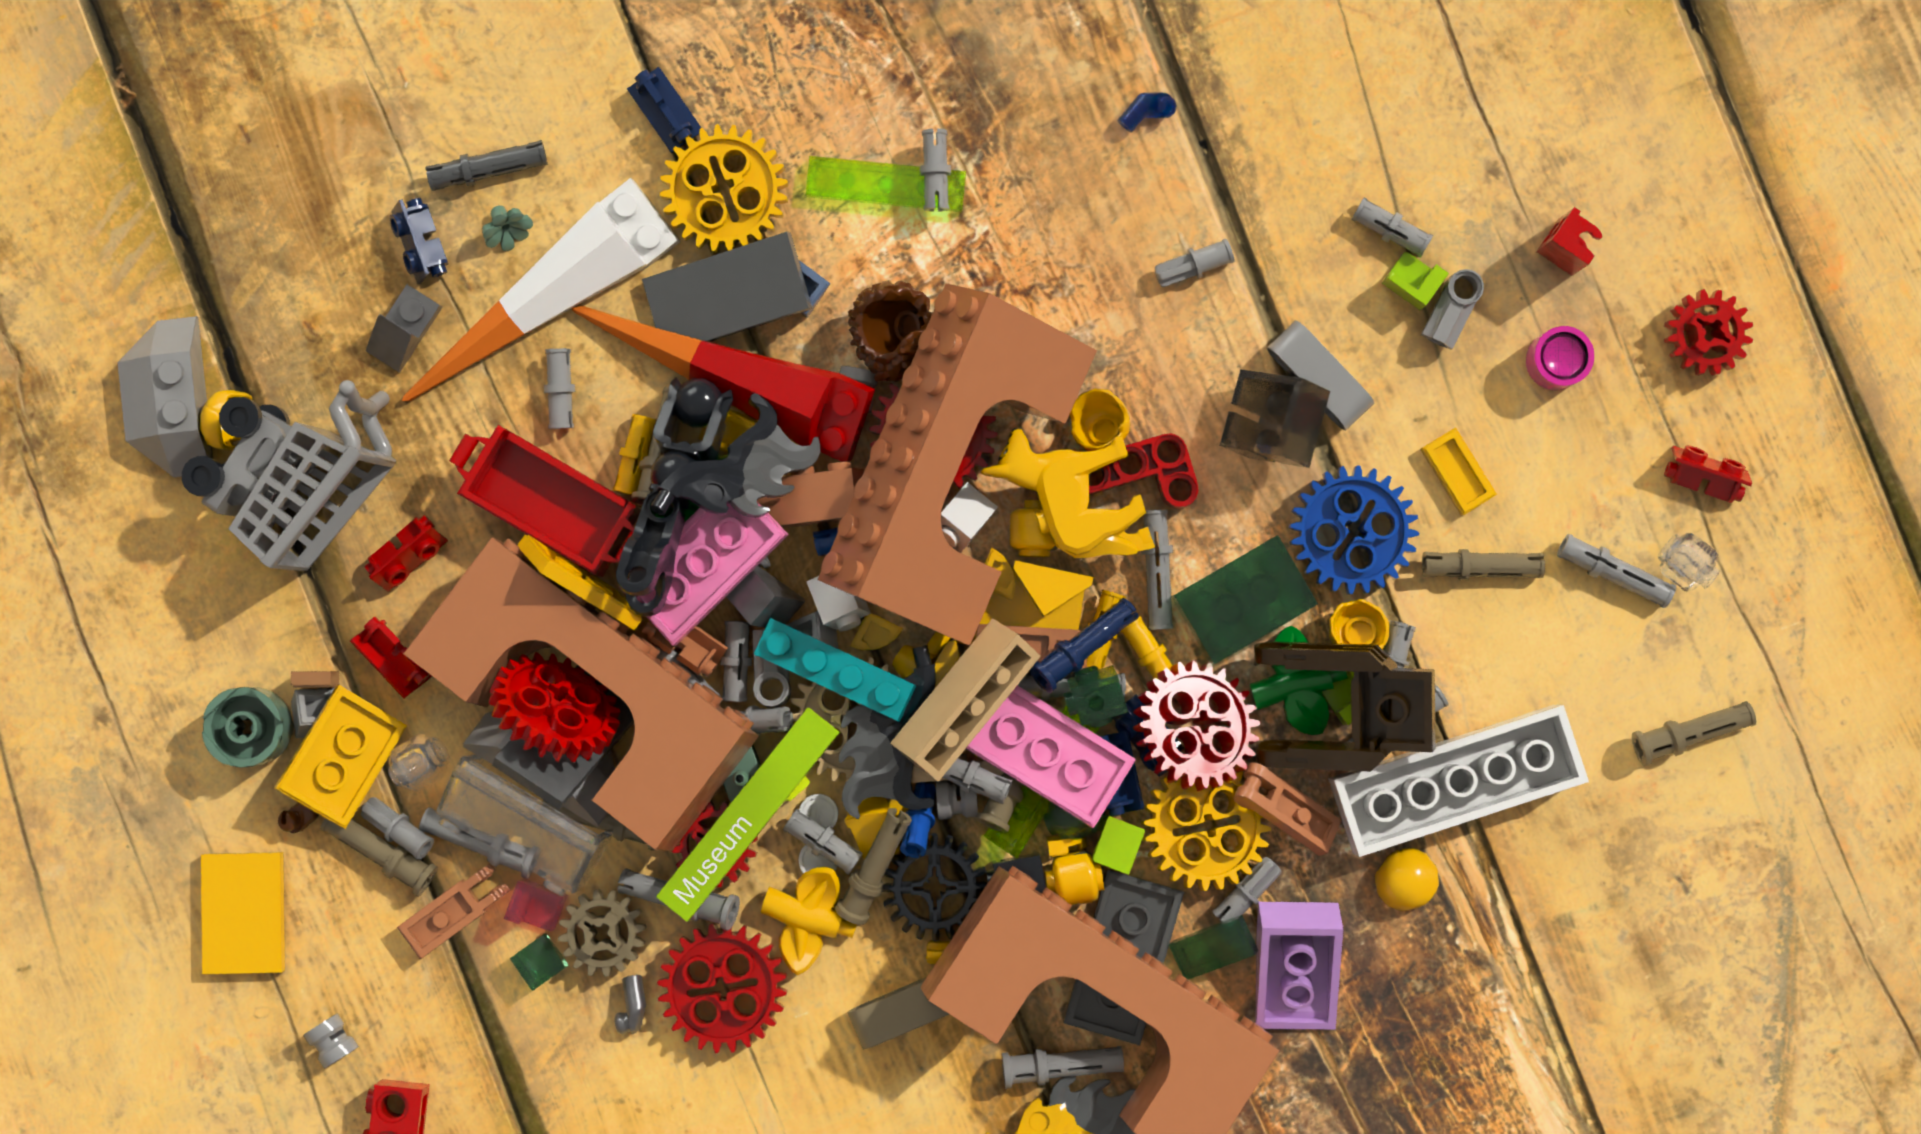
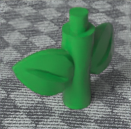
M1293 626L1284 628L1273 641L1309 643L1303 633ZM1272 665L1276 674L1250 684L1257 711L1284 701L1285 718L1292 727L1304 734L1320 735L1323 734L1329 719L1328 702L1322 691L1334 689V682L1348 679L1346 671L1285 669V665Z

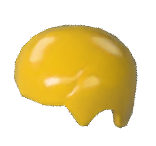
M1094 388L1080 394L1069 414L1072 425L1071 434L1075 441L1086 451L1103 449L1110 446L1112 440L1120 437L1125 440L1130 431V417L1127 408L1110 390Z
M221 390L208 398L200 413V430L208 445L221 450L235 449L236 446L231 443L241 438L231 436L222 429L219 422V413L227 400L234 397H245L253 400L251 395L235 390Z
M1364 599L1346 603L1342 602L1337 606L1329 620V638L1332 643L1377 644L1383 650L1389 639V621L1381 608L1368 601L1366 602Z
M1405 848L1396 850L1385 859L1375 874L1377 894L1388 907L1402 912L1420 908L1428 903L1439 886L1437 866L1427 853L1417 849Z

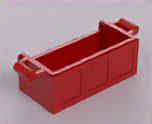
M500 425L495 428L490 438L471 437L465 433L449 460L455 464L458 472L465 479L457 492L458 495L526 535L532 536L543 545L597 576L603 577L611 562L619 563L624 545L628 538L632 536L635 529L633 525L642 509ZM478 442L485 444L469 472L464 470L463 467Z

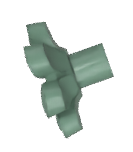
M499 205L491 210L492 222L485 224L482 228L487 247L493 248L500 242L503 251H510L515 247L514 238L522 241L529 236L527 230L532 228L533 221L527 214L523 215L517 208L507 212L504 206Z

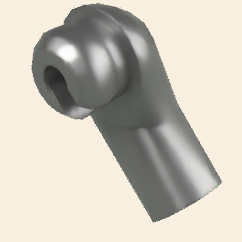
M631 975L622 979L627 1012H620L615 1015V1026L619 1034H626L627 1032L634 1034L641 1029L646 1007L641 975Z

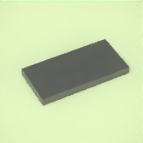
M784 232L642 279L655 328L706 342L812 309L790 232Z
M586 671L584 672V674H586L587 676H590V674H589L588 672H586ZM598 680L596 681L597 685H603ZM609 689L606 695L617 698L614 707L621 711L617 718L620 724L609 747L605 746L600 755L593 752L590 760H586L579 754L576 761L571 762L566 754H562L558 762L555 761L552 752L547 751L543 757H539L538 748L535 746L524 750L525 741L520 738L514 741L510 740L495 756L492 766L560 810L633 725L632 713L627 704Z
M1107 869L1104 878L1105 890L1100 892L1093 918L1106 927L1103 934L1109 936L1113 930L1133 943L1134 946L1140 949L1136 954L1140 958L1147 952L1164 963L1184 891ZM1075 979L1063 1023L1140 1046L1146 1022L1084 982Z

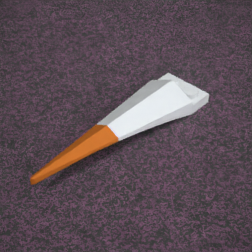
M629 178L602 201L597 202L403 396L402 401L415 399L521 336L649 267L680 243V240L637 183Z

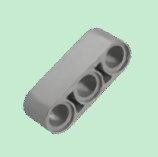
M1295 320L1267 347L1274 360L1328 417L1344 431L1374 405V400L1369 393L1300 322Z

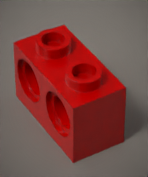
M380 1080L374 1085V1089H369L367 1094L365 1111L371 1114L369 1129H365L363 1134H424L430 1084ZM395 1094L403 1099L405 1103L403 1113L397 1114L389 1109L387 1104L389 1095Z

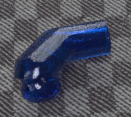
M1141 93L1117 121L1123 128L1132 133L1144 118L1171 117L1177 108L1176 101L1167 93Z

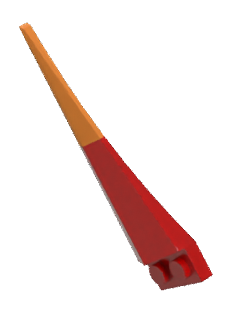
M582 305L571 308L574 313L688 380L704 378L714 383L721 393L731 389L734 399L732 405L759 420L758 410L748 403L750 396L757 393L773 406L777 414L778 426L790 440L797 444L810 446L813 438L818 437L821 453L841 462H850L853 459L875 392L874 388L841 373L706 342Z

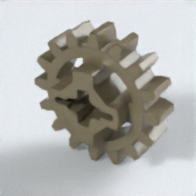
M596 889L593 892V900L591 901L585 894L578 897L580 907L570 904L566 908L568 913L572 915L571 919L565 918L559 922L561 926L568 928L567 933L558 937V941L568 942L570 946L563 952L564 957L574 954L577 959L573 967L577 969L584 963L587 964L588 975L590 976L595 974L598 967L602 968L605 977L611 975L613 965L620 972L624 971L627 968L624 958L635 961L639 956L633 950V947H643L645 945V940L637 937V933L645 930L646 924L636 923L635 920L641 914V909L630 911L627 907L631 902V898L628 896L621 902L617 901L616 890L610 891L607 898H603L601 889ZM597 906L612 908L606 915L596 916L593 912L588 911V909ZM623 918L628 926V941L621 935L620 922ZM603 924H607L610 927L607 934L611 937V940L605 938L600 942L595 938L598 931L594 926L600 927ZM577 925L584 933L585 943L582 947L577 939ZM601 950H609L613 954H617V956L608 959L593 957Z

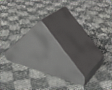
M759 566L726 596L750 625L766 628L770 618L786 625L805 603L803 597Z

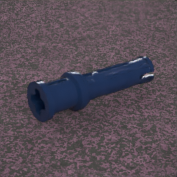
M1122 598L1116 605L1083 629L1069 641L1063 640L1056 643L1054 651L1040 662L1037 661L1029 670L1033 679L1044 691L1052 693L1057 689L1056 684L1071 672L1077 673L1082 669L1084 660L1139 618L1138 613L1134 612L1136 611L1135 607L1130 601Z

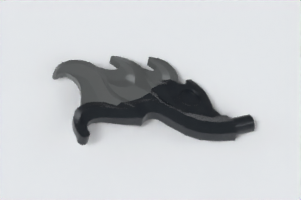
M754 393L750 396L748 403L758 410L759 420L753 427L728 446V457L723 460L694 461L682 465L672 472L658 487L659 493L650 507L654 512L665 515L672 501L681 498L690 500L706 512L716 515H726L729 509L726 504H730L743 516L751 518L761 517L769 513L770 509L769 507L758 506L757 500L764 497H783L794 490V485L782 484V477L791 472L804 471L817 461L820 454L818 437L813 438L810 446H800L792 442L778 426L777 414L773 406L760 395Z
M928 645L912 648L916 668L914 673L904 680L915 684L916 688L900 722L864 705L852 708L843 717L840 727L845 728L851 722L857 724L854 736L845 743L839 755L840 763L848 756L853 757L856 767L843 788L842 802L845 810L856 819L860 818L859 804L870 797L895 799L900 805L910 810L931 808L935 803L933 798H919L915 796L911 786L914 764L890 744L935 689V664L931 662Z

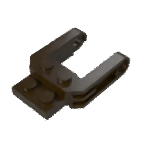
M1263 642L1254 645V666L1259 664L1285 665V669L1354 672V677L1351 681L1352 738L1354 742L1263 740L1256 743V763L1274 768L1371 772L1391 751L1433 752L1436 749L1435 669L1398 668V665L1377 644Z

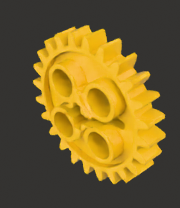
M716 124L714 136L709 137L706 131L700 128L701 140L695 142L689 136L685 138L689 147L686 151L675 146L673 150L679 159L677 162L665 161V165L672 171V175L660 176L661 182L670 186V189L660 192V197L664 200L672 201V203L663 208V211L666 215L677 214L671 222L674 229L686 226L682 234V238L685 241L696 235V247L698 249H701L709 241L711 251L716 254L721 244H725L729 251L734 249L737 242H740L742 246L749 244L748 238L752 236L757 241L763 240L760 233L762 228L771 232L775 231L770 221L771 216L775 218H783L784 216L783 212L776 207V204L788 203L787 196L779 193L778 190L784 189L789 185L786 179L776 177L785 171L783 164H771L778 154L775 149L766 153L763 152L767 143L764 138L759 139L753 144V133L750 129L741 138L738 137L736 125L731 126L728 135H723L719 124ZM735 155L743 156L746 159V166L742 171L731 173L726 170L725 165L730 157ZM711 157L717 158L727 185L733 186L729 189V193L739 216L737 222L732 221L721 193H715L720 188L710 164ZM697 169L709 172L707 183L701 187H694L689 184V176ZM746 192H756L760 195V203L754 209H743L739 205L742 195ZM715 205L723 209V216L719 222L709 224L703 221V212L709 206Z
M1242 771L1239 773L1235 772L1237 777L1235 780L1228 783L1223 780V785L1212 789L1209 785L1207 789L1197 791L1194 783L1192 787L1184 790L1181 788V778L1169 784L1167 783V777H1162L1160 781L1165 790L1153 789L1150 791V794L1157 802L1156 804L1144 805L1145 810L1152 813V819L1141 821V825L1151 828L1152 833L1144 836L1142 841L1154 842L1155 847L1147 855L1148 857L1161 856L1162 860L1156 868L1158 871H1163L1169 867L1172 868L1169 877L1170 881H1177L1183 875L1184 888H1191L1197 879L1200 891H1207L1210 880H1212L1216 890L1224 889V877L1231 884H1238L1237 871L1245 875H1251L1252 871L1247 862L1262 861V858L1255 850L1256 848L1269 846L1266 841L1260 838V833L1271 831V827L1261 824L1260 819L1263 817L1252 809L1244 808L1234 801L1237 788L1242 786L1240 784L1243 775ZM1218 791L1223 792L1229 800V806L1224 813L1217 812L1213 807L1212 799ZM1181 799L1185 800L1191 808L1190 817L1185 822L1180 821L1174 814L1175 804ZM1235 815L1239 817L1238 823L1211 828L1208 830V834L1206 831L1192 832L1176 837L1172 834V831L1176 828L1201 824L1204 822V818L1206 821ZM1227 830L1232 831L1237 837V846L1232 852H1227L1221 844L1222 835ZM1190 838L1198 843L1200 849L1198 857L1193 861L1188 860L1183 854V845Z

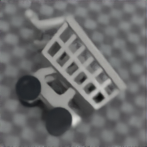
M344 380L341 382L339 392L329 407L331 418L340 435L326 429L294 422L291 426L287 413L275 405L258 406L253 400L245 397L229 399L220 410L219 422L227 434L241 438L228 460L223 464L208 456L191 458L183 467L182 483L189 493L203 497L202 504L215 513L236 516L228 529L265 566L276 569L308 571L396 464V460L392 457L390 442L377 419L378 412L389 403V395L384 391H379L370 398L365 399L360 396L352 381ZM346 405L351 411L363 414V427L375 451L361 446L359 434L345 409ZM326 446H329L343 454L339 458L324 449ZM358 460L375 464L368 473L355 466ZM317 465V466H319V467L325 469L326 471H328V473L326 474V473L322 472L321 470L317 469L315 466ZM349 472L362 479L354 490L341 483ZM311 474L315 476L316 478L320 479L321 482L316 481L308 475ZM336 489L348 496L340 507L329 500ZM296 491H301L309 498L307 500L296 494ZM323 506L334 513L326 524L316 517ZM290 508L297 514L292 518L284 510ZM275 523L284 529L280 535L272 529ZM310 523L320 530L313 540L303 534ZM297 540L306 546L299 557L290 551Z

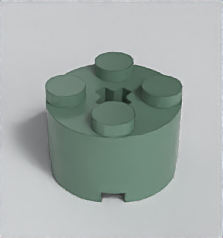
M238 687L223 691L208 704L203 716L202 736L207 750L221 763L234 767L260 766L275 760L287 748L294 732V723L285 702L274 692L260 687ZM243 720L252 721L253 724L250 727L252 734H244L242 732L246 727Z

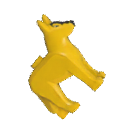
M1013 428L1007 444L999 456L998 464L983 468L981 474L985 476L1001 478L1020 487L1036 491L1042 509L1035 512L1041 534L1050 533L1055 546L1074 558H1091L1107 554L1128 556L1137 554L1138 551L1155 548L1148 527L1139 529L1136 533L1132 534L1124 532L1146 514L1140 494L1133 496L1129 505L1119 510L1087 509L1089 503V474L1128 457L1122 437L1112 440L1110 446L1095 451L1076 452L1069 449H1059L1036 454L1030 449L1029 441L1023 431Z

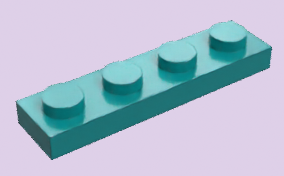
M770 618L754 652L756 656L900 722L916 688V685L772 618Z

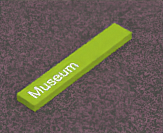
M808 707L656 897L686 922H689L840 732Z

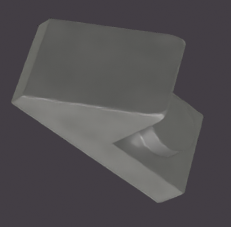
M407 284L386 317L381 314L378 315L366 352L400 373L443 307Z

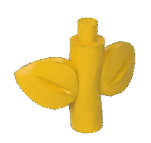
M816 867L805 872L797 881L795 889L796 898L769 886L760 913L786 924L779 936V949L784 962L791 972L796 975L807 971L818 958L823 947L821 935L836 939L838 933L853 938L857 924L846 921L833 909L839 900L840 883L835 871L828 867Z

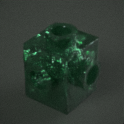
M1113 665L1099 670L1097 666L1082 668L1079 672L1074 673L1075 677L1067 679L1070 691L1063 693L1069 715L1077 714L1081 726L1088 724L1090 727L1104 726L1112 722V717L1128 713L1118 675Z

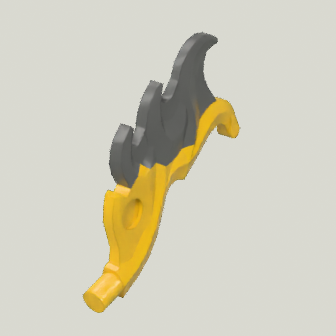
M1076 1076L1062 1077L1052 1086L1048 1105H1042V1100L1037 1097L1031 1101L1025 1108L1018 1128L1013 1134H1135L1119 1115L1136 1088L1129 1089L1121 1095L1110 1097L1105 1095L1102 1089L1109 1085L1111 1081L1109 1079H1098L1087 1084L1081 1090L1071 1092L1069 1085L1076 1080Z

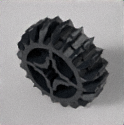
M931 833V845L926 847L925 854L928 855V872L923 878L902 881L906 869L918 858L906 856L902 859L896 854L891 862L898 866L897 871L887 868L884 876L894 879L893 883L883 884L882 892L894 893V897L884 900V907H892L897 904L899 908L891 915V920L893 922L898 921L904 915L908 920L904 923L902 931L907 933L914 923L919 926L916 938L920 940L924 937L925 928L933 929V941H939V929L942 928L946 929L948 938L952 939L955 934L952 925L957 923L960 927L964 917L969 913L973 903L975 904L979 897L976 895V890L983 891L988 883L984 881L976 882L975 878L986 873L984 866L975 869L971 867V864L979 859V855L974 852L965 858L962 854L967 849L968 844L964 841L959 844L957 850L950 848L953 843L952 835H947L945 844L942 846L937 845V833ZM940 855L947 856L956 861L964 870L968 880L946 877L941 870ZM934 866L936 867V877H938L940 884L956 886L947 887L945 892L940 891L941 896L937 897V907L933 906V897H931L930 890L915 888L923 887L925 881L930 883L929 878L933 876ZM911 893V895L924 897L929 906V919L911 910L903 894ZM968 893L965 902L958 911L941 919V905L945 897L952 894Z

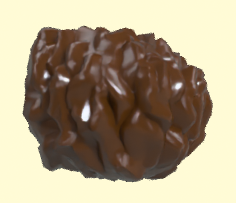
M888 280L864 289L858 294L856 301L853 302L854 308L848 311V316L850 317L848 324L851 327L849 331L853 336L850 344L857 346L856 353L858 359L864 360L870 372L875 374L874 379L876 382L882 380L897 382L902 380L904 372L911 365L918 349L920 335L927 328L933 312H929L930 298L923 292L915 289L910 283L896 281L895 284H892Z

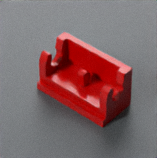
M1575 207L1557 220L1536 251L1571 276L1588 266L1595 256L1587 248L1585 241L1579 235L1585 232L1589 233L1596 240L1602 238L1601 231L1580 216L1581 211Z

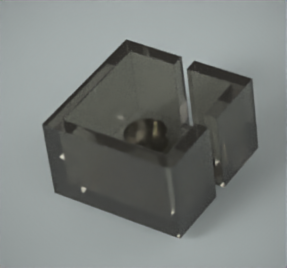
M1240 369L1231 404L1259 416V422L1229 411L1219 446L1246 458L1269 462L1277 461L1281 464L1310 468L1330 391L1304 378Z

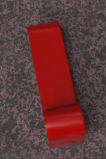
M1172 433L1162 434L1125 445L1128 454H1134L1139 458L1141 463L1139 472L1131 475L1124 473L1119 467L1118 460L1100 468L1103 473L1102 482L1096 486H1089L1090 496L1155 476L1163 502L1173 509H1183L1189 506L1197 498L1199 492L1198 482L1187 446L1182 438ZM1163 442L1174 444L1178 449L1177 460L1173 463H1165L1160 460L1157 455L1159 444ZM1182 480L1188 484L1190 494L1187 500L1177 501L1170 496L1169 485L1172 481Z

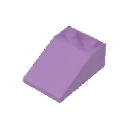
M1258 902L1255 1023L1262 1028L1336 1030L1343 925L1338 903Z

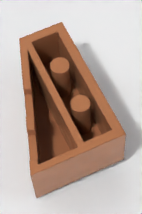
M836 462L827 464L828 471L815 473L814 466H811L804 471L791 472V476L782 477L783 485H794L795 488L791 493L778 498L764 497L757 501L762 506L769 507V514L782 528L809 526L810 524L832 521L837 523L846 515L854 497L855 485L862 478L865 469L852 468L851 462Z

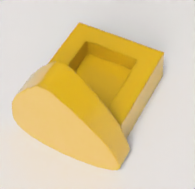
M870 797L863 800L858 806L860 818L856 819L848 813L844 819L847 828H850L859 850L863 853L862 857L864 860L885 820L888 809H890L884 797ZM902 839L895 851V854L901 853L900 846L902 843Z

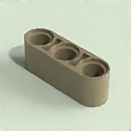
M927 977L861 1004L847 1012L862 1049L871 1048L949 1015L929 1002L920 987Z

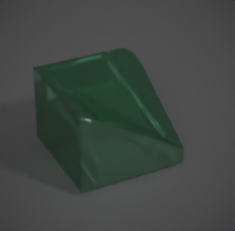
M547 933L510 958L532 991L569 965Z

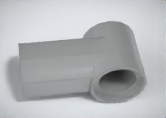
M1464 269L1454 273L1447 279L1443 291L1421 333L1423 337L1439 346L1450 350L1453 349L1476 302L1483 294L1484 283L1478 273L1473 270ZM1457 279H1466L1473 286V293L1469 299L1459 298L1454 292V283Z
M765 629L753 630V655ZM754 655V696L767 708L782 707L791 697L789 670ZM771 679H777L783 685V693L776 700H766L762 695L764 683Z

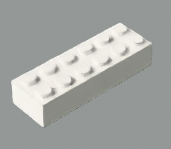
M1551 705L1438 742L1433 752H1407L1383 760L1371 772L1349 771L1328 778L1352 852L1358 857L1589 782L1564 705Z

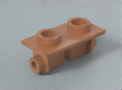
M650 621L642 631V633L648 636L646 639L648 642H652L669 655L675 648L681 651L677 660L696 672L698 676L702 673L709 677L715 671L721 657L724 656L728 649L727 646L697 626L675 646H672Z

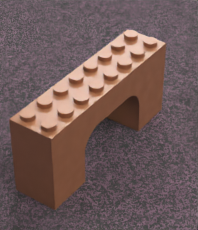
M946 283L943 291L936 298L935 309L927 328L920 335L918 349L911 365L903 374L902 386L895 402L887 411L886 423L879 439L871 448L870 460L863 476L855 485L854 497L847 513L839 522L838 533L831 550L823 559L818 581L970 646L1001 575V571L956 551L946 541L941 527V512L946 496L981 417L989 408L999 402H1003L1021 412L1066 424L1097 350L988 292Z
M492 537L404 652V655L463 701L488 708L490 705L489 699L492 695L489 692L500 668H506L510 659L518 662L522 654L528 657L540 649L551 647L558 649L619 696L629 707L634 719L635 733L629 751L592 801L653 849L673 851L759 737V735L751 730L754 722L736 709L733 710L729 706L726 709L722 708L719 704L723 699L705 685L702 686L697 682L692 685L688 682L692 676L688 671L674 661L670 662L666 658H663L662 661L658 659L657 656L661 651L642 637L639 638L635 634L628 636L626 634L629 629L628 626L602 610L598 613L594 605L541 574L514 541L507 538L503 543Z
M999 866L920 988L927 1000L997 1044L1035 987L1048 979L1056 977H1070L1080 980L1149 1024L1155 1036L1156 1051L1153 1062L1119 1115L1135 1134H1227L1280 1051L1270 1043L1273 1036L1246 1016L1239 1022L1237 1018L1240 1014L1215 996L1211 995L1208 1001L1205 1000L1206 992L1178 973L1175 979L1171 978L1170 975L1173 971L1147 952L1140 958L1136 955L1140 949L1112 930L1109 936L1103 934L1106 927L1081 909L1075 915L1069 912L1072 905L1047 887L1041 894L1035 890L1038 883L1018 868L1012 866L1008 872Z

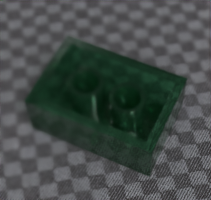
M1278 535L1171 596L1204 655L1212 665L1318 605Z

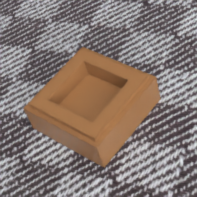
M291 671V685L293 687H336V685H339V671Z

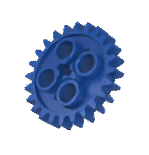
M1360 465L1354 467L1351 476H1348L1346 469L1342 466L1338 468L1336 480L1328 471L1323 473L1324 486H1321L1314 480L1311 481L1309 486L1314 494L1311 496L1306 493H1300L1298 497L1305 504V507H1296L1291 510L1293 514L1300 517V522H1295L1288 526L1289 529L1299 532V537L1291 540L1289 543L1294 546L1301 545L1303 549L1294 557L1295 560L1307 558L1310 563L1306 566L1304 573L1307 574L1317 570L1319 572L1316 580L1318 585L1326 581L1327 578L1331 579L1330 586L1333 592L1338 590L1341 583H1345L1346 593L1349 595L1353 594L1356 584L1360 585L1364 594L1369 593L1370 581H1373L1378 588H1384L1385 581L1383 575L1386 574L1393 580L1397 579L1399 576L1394 566H1409V562L1402 556L1403 553L1416 552V548L1407 543L1408 538L1419 536V532L1409 529L1408 523L1417 520L1418 515H1406L1405 509L1413 501L1405 500L1400 502L1398 497L1404 489L1403 486L1391 491L1388 487L1392 477L1388 475L1380 482L1376 481L1377 469L1375 468L1371 469L1366 477H1362ZM1343 492L1352 493L1358 501L1357 509L1353 513L1343 512L1338 505L1339 496ZM1369 500L1374 501V507L1358 528L1362 536L1350 539L1341 557L1338 560H1334V552L1349 533L1345 524L1356 522ZM1376 514L1385 515L1391 523V528L1385 536H1381L1373 531L1372 519ZM1321 525L1331 526L1336 533V540L1330 547L1321 545L1316 538V532ZM1354 547L1364 548L1369 555L1368 564L1363 569L1356 568L1351 564L1350 553Z

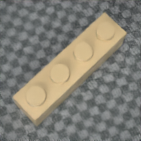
M992 618L890 744L914 765L939 782L1041 656L1017 633Z

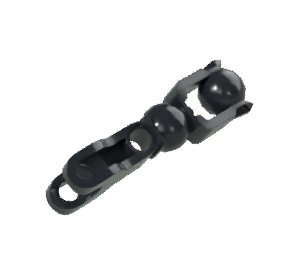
M675 377L670 382L667 401L663 403L653 430V435L662 455L656 459L651 468L650 493L644 500L634 532L624 545L616 571L617 582L621 590L626 593V599L630 608L641 616L656 615L665 605L673 579L675 556L685 524L683 509H688L690 504L686 499L678 498L676 501L673 500L669 506L674 509L668 517L658 518L655 516L656 512L650 507L659 493L657 489L672 472L682 465L694 461L717 460L726 428L725 419L734 401L731 389L721 393L714 383L704 378H692L681 384L677 377ZM677 417L684 424L692 428L707 427L703 440L700 443L696 442L691 445L686 441L673 443L671 439ZM655 588L656 595L649 603H641L637 600V596H645Z

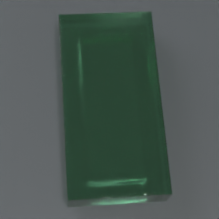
M1242 915L1172 940L1169 944L1182 975L1187 979H1192L1252 957L1259 951Z

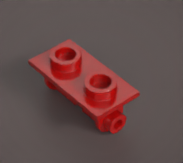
M1686 445L1684 449L1672 446L1676 463L1669 462L1664 472V476L1670 478V483L1698 491L1702 479H1707L1709 481L1704 493L1732 503L1734 500L1741 502L1746 488L1741 486V484L1752 486L1750 475L1745 470L1746 467L1740 462L1729 458H1723L1722 462L1707 457L1708 453L1704 450L1690 445Z
M423 515L420 519L415 517L396 534V537L402 543L399 549L389 540L367 558L369 562L364 567L370 574V579L389 592L393 587L402 584L409 574L424 561L434 557L438 553L439 548L448 542L447 538L434 528L435 525L426 515Z
M375 616L365 624V629L352 638L350 642L405 699L431 679L432 676L404 655L408 648L404 647L400 640L386 626L387 622L385 620L380 621Z

